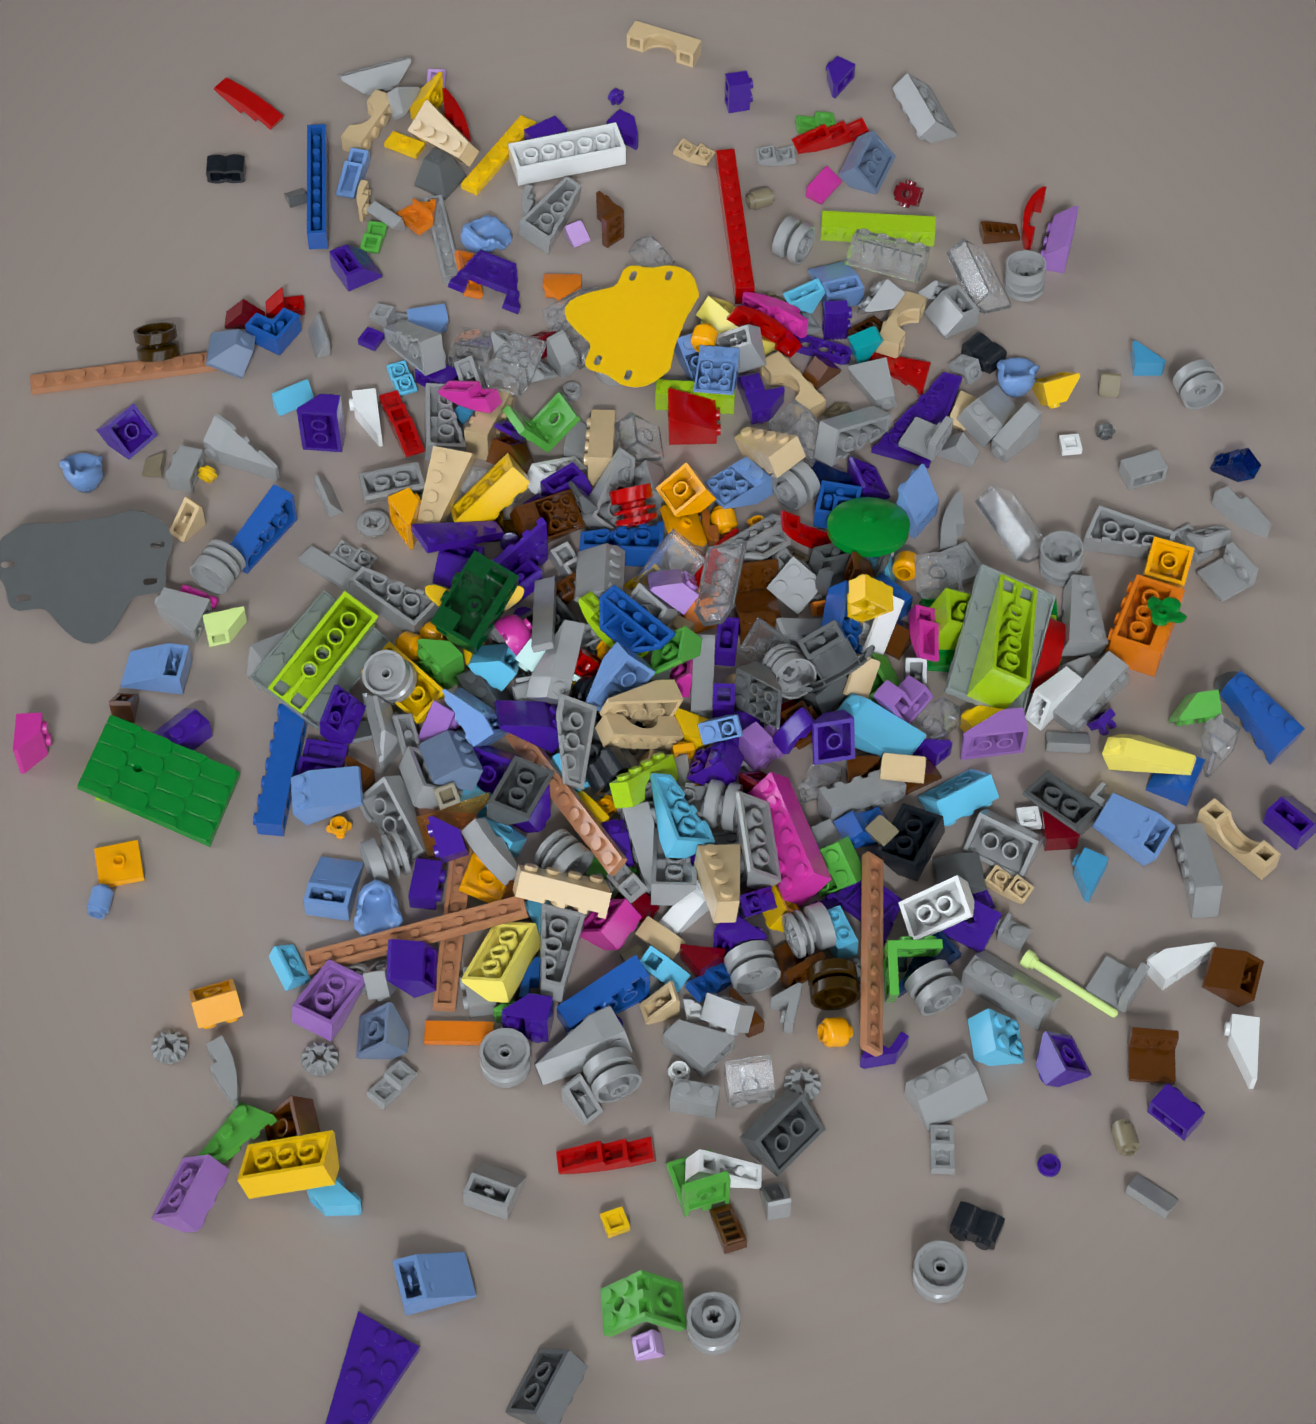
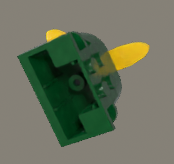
M475 550L461 573L457 572L453 577L450 590L437 585L425 587L427 597L439 607L430 623L435 625L436 630L445 635L453 644L463 648L467 667L472 654L476 655L480 647L484 645V642L491 635L495 628L494 623L502 617L503 613L514 607L524 595V588L518 586V575Z

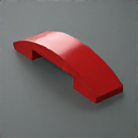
M1042 186L1031 196L1024 210L1021 240L1025 250H1031L1035 226H1030L1033 212L1041 213L1047 189L1045 186Z
M737 306L726 318V320L738 327L747 324L760 327L761 335L775 343L774 349L789 358L802 346L799 340L786 327L756 309Z
M784 510L780 512L782 530L797 543L811 549L832 543L827 532L800 523V516Z
M1050 618L1033 677L1030 690L1032 694L1036 688L1057 674L1065 641V624Z

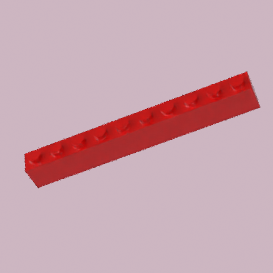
M735 149L716 150V173L735 304H742L743 292L755 293V285Z

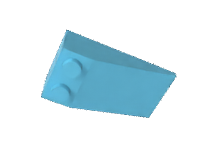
M851 693L837 709V711L846 710L854 717L855 748L881 758L883 753L912 755L926 738V734L873 701Z

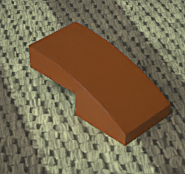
M704 509L701 512V525L707 545L711 549L719 541L718 525H710L709 509Z

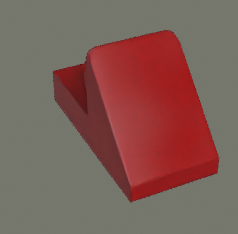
M283 287L265 301L267 318H275L283 307L299 315H305L304 296L284 297Z

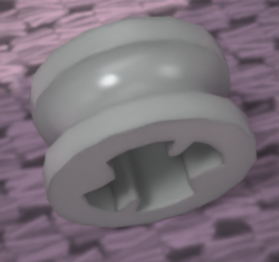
M569 382L564 385L563 395L568 401H576L580 398L581 388L579 384Z

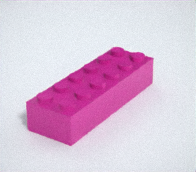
M770 772L747 794L767 801L770 804L782 880L777 885L785 901L802 906L831 881L832 878L789 778Z

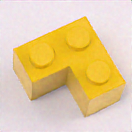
M867 574L859 575L857 578L849 581L847 617L863 623L894 611L893 587Z

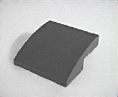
M958 853L933 859L938 884L958 875L968 882L972 895L987 890L979 853Z

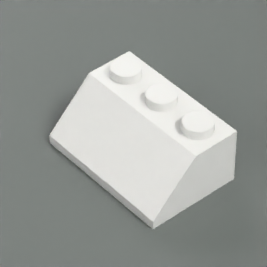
M893 596L894 611L860 623L862 634L859 635V645H862V650L874 645V652L884 655L904 600Z
M957 875L898 903L909 936H912L914 940H922L924 936H931L973 917L975 902L968 882Z

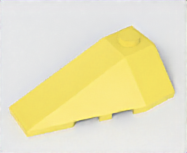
M1117 734L1108 737L1102 752L1108 769L1118 771L1191 775L1196 761V755L1150 738L1133 734Z

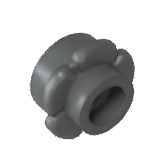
M1105 423L1097 427L1096 435L1101 440H1109L1113 437L1112 435L1116 430L1113 429L1112 424Z

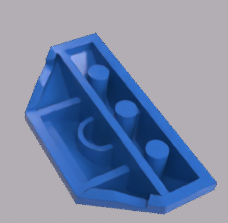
M613 585L599 597L600 630L613 641L622 644L634 653L661 649L676 636L671 629L616 585Z

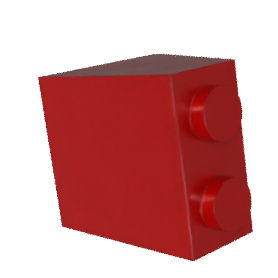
M668 388L669 445L717 444V436H721V424H717V420H720V408H716V401Z

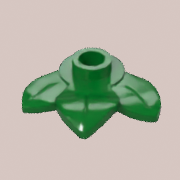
M1155 596L1149 598L1147 607L1151 610V621L1155 625L1165 626L1169 622L1182 623L1187 619V616L1179 611L1181 603L1178 599L1167 597L1164 600H1160Z

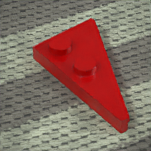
M876 352L869 358L868 361L886 357L890 376L899 380L905 386L909 384L914 387L919 395L923 394L931 362L901 356L893 358Z

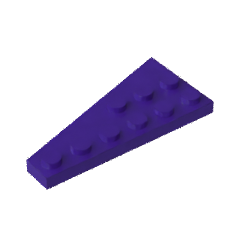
M943 372L930 386V389L918 398V402L901 416L889 433L886 432L882 440L872 447L871 453L918 466L924 464L926 468H929L931 460L899 447L898 443L915 417L935 425L939 422L942 423L946 416L949 417L963 377Z
M542 517L536 521L538 525L530 532L526 530L516 545L510 544L492 561L511 572H515V569L521 567V564H524L527 560H531L537 566H542L548 560L546 521Z
M358 1311L325 1424H371L419 1353L420 1347Z

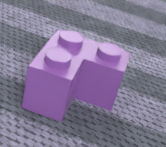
M910 675L898 687L886 680L873 695L882 708L909 724L934 697L924 684Z
M444 699L433 701L418 736L419 740L424 742L446 730L456 732L457 729L462 728L455 720L454 711L446 704Z
M755 722L742 731L743 736L739 737V751L744 756L743 760L753 771L763 770L772 761L785 755L782 754L773 742V737L779 729H775L770 725L762 728Z

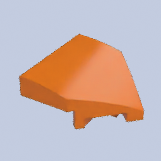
M412 199L413 205L407 206L396 212V214L403 219L405 226L419 236L434 225L436 199H430V202H419L416 199Z
M582 274L543 275V289L545 290L546 298H555L557 303L562 305L566 303V299L579 296V290H581Z

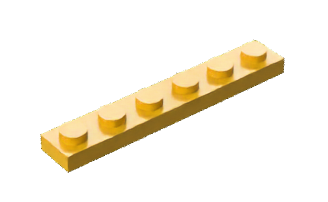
M520 115L463 180L461 189L477 196L508 161V144L524 141V129L535 125L536 121Z

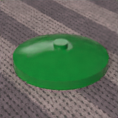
M861 497L845 501L831 511L827 520V534L831 542L846 553L857 552L862 557H879L891 554L907 542L910 533V521L903 509L890 501L880 498Z

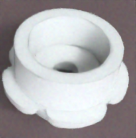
M675 1061L668 1068V1075L672 1081H674V1078L688 1080L690 1077V1067L683 1061Z

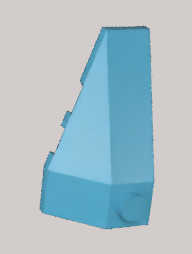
M651 773L650 780L659 840L667 858L685 859L696 854L697 845H714L716 842L709 825L705 820L701 821L697 816L695 806L688 804L684 798V791L672 775Z

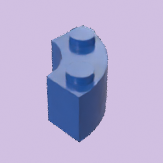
M876 807L866 812L850 811L834 821V824L842 838L849 835L854 848L878 844L865 830L878 815H882L888 821L889 819L879 807Z

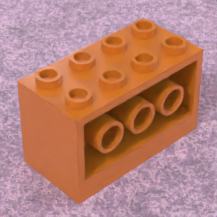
M1137 574L1134 582H1129L1126 591L1127 595L1123 597L1120 606V613L1117 612L1114 621L1115 625L1109 632L1105 652L1110 651L1129 665V669L1155 677L1175 623L1169 622L1165 626L1155 625L1151 621V610L1147 607L1148 600L1152 596L1160 600L1173 597L1182 604L1185 589Z

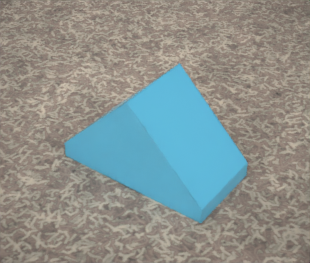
M819 278L783 293V296L787 303L799 308L800 311L813 313L826 292Z

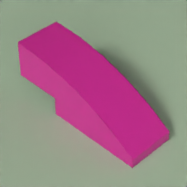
M448 381L438 390L439 395L449 401L479 412L492 413L502 403L497 389L482 388L479 381Z
M916 604L908 612L910 637L914 651L918 658L938 662L939 623H935V609Z

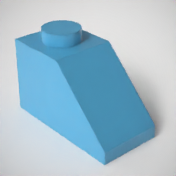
M1084 847L1081 855L1076 854L1072 865L1075 866L1073 876L1084 901L1089 903L1106 871L1109 858Z

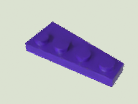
M496 521L411 525L412 533L427 553L503 539L504 531Z

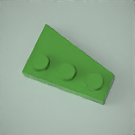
M240 1102L198 1156L209 1154L221 1164H224L241 1151V1145L250 1138L253 1140L260 1135L259 1131L267 1124L272 1126L277 1122V1119L270 1113Z

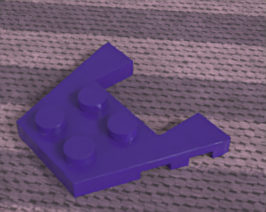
M479 250L467 262V265L460 269L457 275L449 281L447 287L464 293L468 280L506 294L502 309L515 314L519 313L521 307L518 300L516 263Z
M862 880L845 887L835 894L827 895L825 899L819 902L827 910L840 905L841 908L861 922ZM884 885L883 948L900 911L898 902L903 900Z

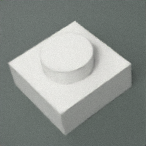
M1079 434L1059 435L1058 442L1062 456L1082 454Z
M1038 806L1016 808L1015 813L1019 825L1029 830L1041 829L1042 822Z

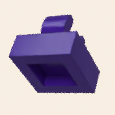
M1111 708L1103 710L1090 720L1087 726L1091 731L1098 729L1102 736L1108 735L1109 731L1106 729V725L1110 729L1117 727L1116 723L1111 720L1116 714Z

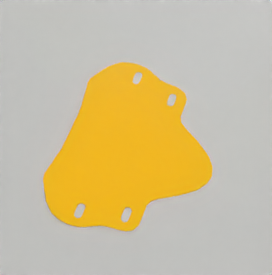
M670 265L659 267L628 266L623 270L615 286L589 292L569 301L565 306V316L570 325L590 343V350L585 359V365L588 369L608 375L614 381L624 386L644 387L654 383L670 370L675 345L689 312L699 298V291L694 277L683 268ZM633 271L637 272L635 280H629ZM672 271L671 279L665 280L666 273ZM596 356H602L600 364L594 365ZM628 370H631L632 375L630 379L625 380L624 376Z

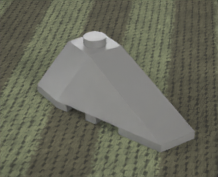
M608 1005L588 1014L582 1023L574 1030L569 1031L562 1041L549 1049L534 1065L542 1085L582 1072L583 1067L592 1057L607 1049L625 1047L630 1053L633 1051L624 1028L611 1006Z

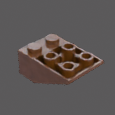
M571 489L517 506L509 514L520 539L526 530L529 532L538 525L536 521L542 517L547 523V544L586 527Z

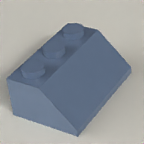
M872 130L856 138L838 175L850 188L877 194L896 156Z
M446 730L420 743V752L434 784L445 785L454 781L456 788L474 791L483 769L473 746L465 738L466 733Z

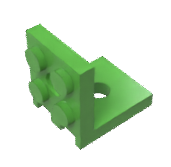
M560 392L532 420L509 405L502 410L521 436L548 453L581 420L568 400ZM559 416L557 422H555L554 419Z
M912 936L900 937V940H887V944L883 948L885 1003L895 1002L899 996L898 957H937L943 949L942 939H936V936L922 937L923 940H914Z
M688 1157L666 1163V1168L684 1217L689 1216V1211L699 1208L705 1211L711 1209L712 1204L724 1201V1204L729 1203L731 1179L728 1171L692 1182H686L685 1166Z
M640 1270L600 1289L605 1336L612 1337L645 1321L678 1332L686 1329L683 1285L681 1282Z

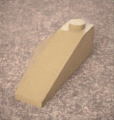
M660 679L608 698L600 711V715L623 714L633 724L638 721L642 722L643 726L650 727L657 716H674L684 699L675 679Z

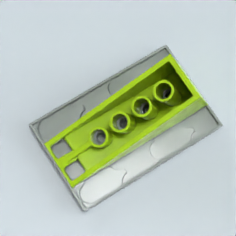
M982 564L975 577L971 598L968 601L961 634L958 637L944 692L973 703L976 706L982 705L1002 709L1023 707L1025 712L1056 595Z
M323 590L252 672L249 679L318 730L320 728V719L334 685H339L349 693L361 679V671L364 668L365 662L371 655L381 651L389 641L391 642V639L375 628L379 616L346 591L336 599Z

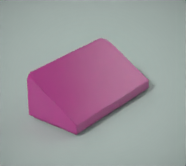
M826 166L807 186L806 197L822 205L842 183V180Z

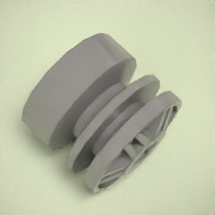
M1020 250L1012 253L1007 258L1004 289L1010 298L1027 302L1033 301L1043 294L1047 263L1040 253L1032 250Z
M1055 531L1044 537L1040 546V574L1044 580L1056 586H1066L1072 574H1082L1084 544L1081 538L1069 531Z
M214 539L208 543L201 556H198L192 564L190 573L202 588L213 594L223 595L231 587L234 579L243 571L246 563L236 548L222 540Z
M788 643L779 644L771 648L762 661V665L770 668L782 688V697L797 699L806 695L808 692L799 691L798 688L808 682L813 683L816 681L817 672L814 665L795 645Z
M559 829L548 836L540 845L535 854L534 863L542 869L554 867L559 869L560 872L576 871L584 876L591 866L594 857L593 853L582 843H577V839L566 829Z
M396 830L389 832L390 841L385 834L381 835V846L377 844L374 838L359 843L361 856L371 881L377 879L384 883L389 882L388 871L390 870L396 878H399L401 876L399 867L404 875L411 873L408 851Z
M821 902L804 907V915L798 909L794 910L792 914L788 912L782 915L785 938L793 954L798 959L805 957L806 954H813L814 945L819 951L836 945V934L832 920Z

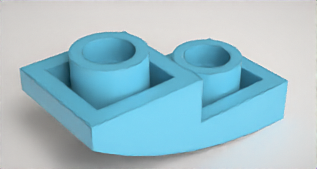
M405 360L386 365L395 390H398L400 397L418 392Z

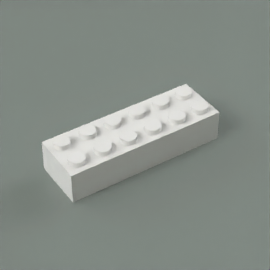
M616 122L508 144L509 161L518 186L626 164V147Z

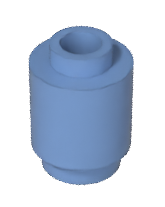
M98 884L92 887L87 904V914L89 916L103 919L109 913L114 892L108 885Z

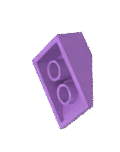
M1011 707L1001 710L964 732L960 760L1023 753L1028 733V725L1023 707Z
M328 959L292 1005V1022L332 1041L343 1027L365 987L363 975Z

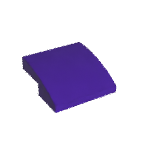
M306 738L303 754L299 758L296 775L309 770L344 767L349 746Z

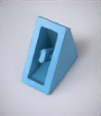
M1133 341L1130 353L1133 376H1161L1164 372L1166 360L1138 341Z

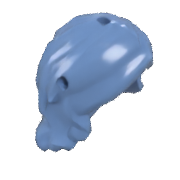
M487 214L481 219H475L464 224L461 230V242L466 249L473 253H477L479 250L492 252L495 249H506L511 244L512 235L510 234L511 230L507 228L506 224H503L497 217H491Z
M1010 357L1009 359H1001L996 364L998 368L997 378L1001 389L1012 398L1026 395L1036 382L1034 380L1040 366L1035 365L1026 358L1016 357L1014 359Z
M75 453L60 460L59 466L63 470L65 479L79 492L90 493L94 491L103 479L102 455Z
M377 879L362 887L358 893L357 905L355 906L357 915L354 917V929L363 937L401 927L403 923L402 913L399 910L398 900L392 887Z

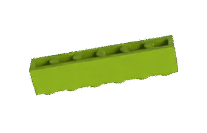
M822 211L821 240L934 246L936 216Z

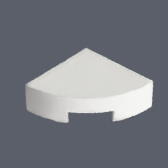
M683 999L686 1021H704L700 1019L703 1006L696 1003L695 1000Z

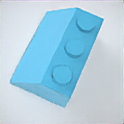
M969 769L917 795V798L926 811L942 815L944 826H950L956 823L957 819L974 814V810L992 805L993 801L999 798L991 774Z

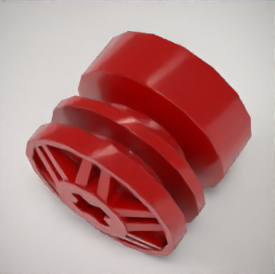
M651 483L609 492L611 505H621L622 510L613 513L614 516L623 515L624 517L623 520L615 521L616 526L631 527L648 523L658 517L657 512L650 514L647 512V509L655 508V504L645 503V500L653 497Z

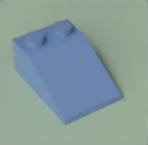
M616 642L604 656L585 702L596 706L597 711L600 712L608 698L646 684L656 672L644 658Z
M359 766L309 770L291 777L293 815L305 825H310L363 805L361 768Z

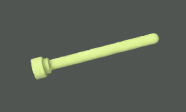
M1030 949L1023 956L1020 965L1024 968L1038 970L1111 1017L1118 1015L1117 1009L1040 962L1037 954Z

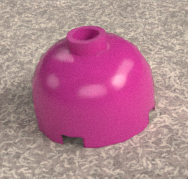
M511 614L500 618L494 623L495 628L516 656L532 638V625L527 618L522 620L518 615Z

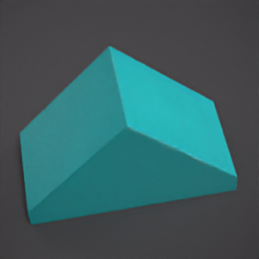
M876 326L848 337L852 351L851 354L857 364L867 362L884 341Z

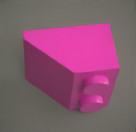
M42 713L16 714L13 752L20 773H26L48 755L49 746L53 744L52 733H49L48 721L44 720Z
M610 899L606 919L598 917V912L591 911L585 919L581 938L603 950H618L625 944V939L636 929L637 923L642 916L627 899Z

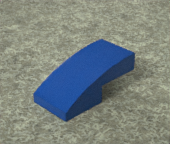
M535 957L527 968L520 988V999L530 994L531 988H540V957Z
M721 963L708 968L704 975L689 980L685 988L700 1003L705 1000L707 993L718 994L732 984L730 980L731 975L727 972L725 964Z

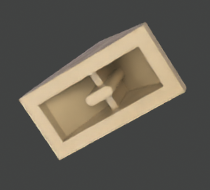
M185 497L170 528V533L182 542H187L206 525L202 506L189 497Z
M669 981L639 1004L645 1024L648 1025L680 1016V1000L673 981Z

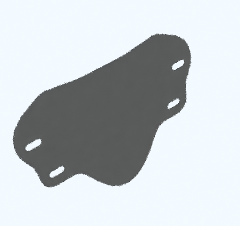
M129 510L102 518L65 523L22 524L0 540V580L4 584L7 600L11 608L18 611L46 610L74 639L83 643L94 644L111 634L132 598L139 595L158 593L165 587L166 563L172 550V536L164 522L137 510ZM162 541L165 543L162 548L153 549L150 547V544L153 542ZM14 561L15 566L3 568L1 563ZM157 578L158 580L156 584L145 585L143 583L144 579ZM18 595H30V600L19 602L16 600Z

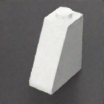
M1067 666L1035 689L1025 715L1026 720L1041 731L1053 719V710L1083 678Z

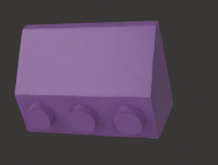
M1073 206L1054 215L1053 222L1048 223L1046 234H1049V237L1045 236L1043 247L1046 249L1041 250V255L1045 258L1047 263L1046 270L1065 272L1079 206Z
M681 569L651 572L648 575L650 591L683 615L699 596L697 582L694 580L696 577L688 570L683 572Z
M209 1154L184 1157L151 1219L184 1233L198 1232L205 1223V1217L209 1209L216 1202L215 1197L226 1182L229 1169Z

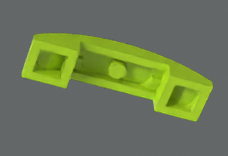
M590 591L578 600L580 608L590 627L606 645L612 648L616 642L600 630L599 599ZM649 651L636 654L643 658Z

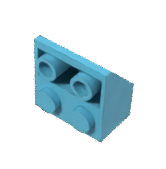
M507 644L483 645L476 655L472 654L468 667L475 675L486 679L490 686L503 691L517 674L519 661L515 659L516 655Z
M989 1008L967 1019L974 1059L988 1066L1025 1062L1024 1047L1021 1043L1020 1026L1017 1020Z

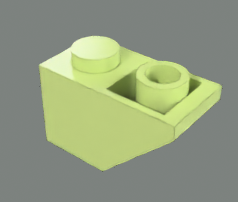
M244 606L203 615L209 647L230 643L247 622Z

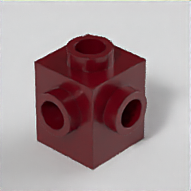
M906 180L905 183L900 182L899 185H896L893 196H896L895 201H899V206L910 208V205L919 207L924 188L917 187V182Z

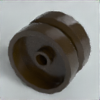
M150 323L140 326L133 331L135 343L139 344L136 350L140 361H164L180 354L179 341L175 340L178 334L176 324Z
M830 958L818 961L809 967L807 979L810 986V1000L814 1007L821 1010H840L855 1004L860 999L857 968L854 962L843 958Z

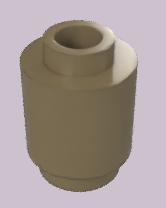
M768 187L751 191L746 195V203L750 210L771 206L773 201H775L774 193Z
M1128 1119L1118 1120L1113 1123L1111 1132L1118 1153L1124 1156L1136 1154L1140 1148V1142L1134 1125Z

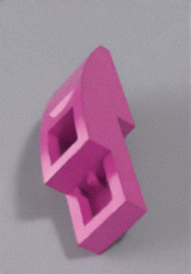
M743 292L742 306L765 313L799 338L807 336L808 318L800 315L799 308L770 296Z

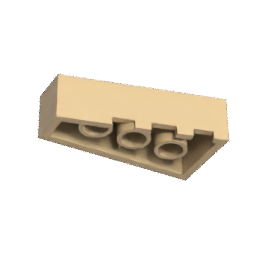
M426 99L407 131L417 140L424 142L432 148L435 147L450 154L453 159L470 167L479 150Z
M489 384L487 388L498 390L502 403L492 413L476 411L475 417L472 416L469 420L470 427L466 426L464 429L467 446L466 452L473 453L477 459L487 460L492 440L502 437L503 433L496 430L494 426L495 423L504 420L508 421V417L502 410L507 405L512 408L514 407L515 398L512 397V389Z
M591 409V417H587L584 465H588V481L592 489H594L614 456L615 410Z
M746 427L740 431V434L734 437L743 458L747 456L761 469L765 468L767 473H773L776 478L806 457L796 435Z
M433 446L416 524L446 523L452 510L451 508L460 494L463 483L467 480L469 471L477 459L473 453Z
M740 844L697 845L694 866L713 922H736L740 902Z
M532 863L518 864L512 889L515 897L543 904L546 903V900H549L556 907L564 909L569 905L584 914H587L590 910L598 912V917L606 919L612 895L606 881L601 876L590 875V877L582 876L581 873L576 871L564 873L554 867L542 869Z

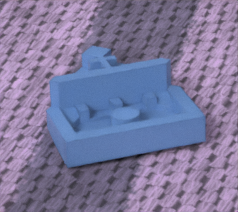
M445 303L407 309L409 322L441 334L447 331L449 320Z

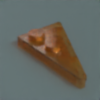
M489 793L416 817L429 858L435 856L433 845H436L434 837L430 838L426 825L430 824L428 817L434 816L461 830L488 804L491 798Z

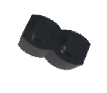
M214 154L207 156V182L214 184L245 182V156L239 154L228 156Z
M977 332L962 344L961 354L978 359L981 371L991 374L997 369L996 364L1001 359H1006L1007 351L999 344L992 342L983 333Z
M609 746L600 751V756L597 760H593L587 765L585 779L596 795L608 793L611 790L609 783L617 779V775L629 772L628 769L631 768L630 763L619 747Z
M960 1201L951 1222L949 1233L959 1241H972L979 1249L994 1250L1004 1228L1005 1218L991 1211L982 1210L971 1203Z

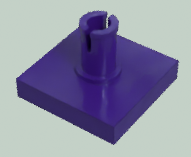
M974 900L973 917L948 927L942 932L948 938L980 953L985 950L1002 917V913Z

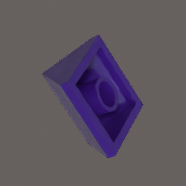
M852 456L848 459L847 478L851 485L862 487L861 497H873L884 500L891 497L875 466Z

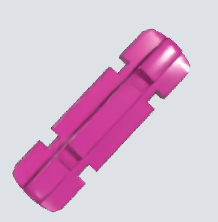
M184 584L180 589L181 592L210 599L212 609H215L219 603L217 597L208 595L196 588H191L189 585Z

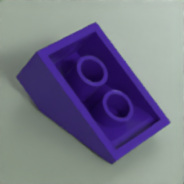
M495 701L494 705L500 729L551 753H554L559 747L556 721L557 705H550L542 701Z

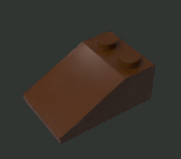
M768 589L733 592L735 616L739 618L740 645L775 642L776 619L781 618L776 596Z

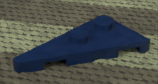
M942 931L931 936H936V939H942L943 949L937 957H913L905 976L902 977L899 983L898 998L907 993L904 986L908 977L923 965L939 959L946 960L950 965L961 958L962 953Z

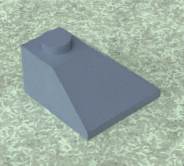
M239 329L211 333L205 365L242 379L254 350L256 336Z
M388 1002L360 1016L356 1058L392 1060L407 1053L409 1031L393 1003Z

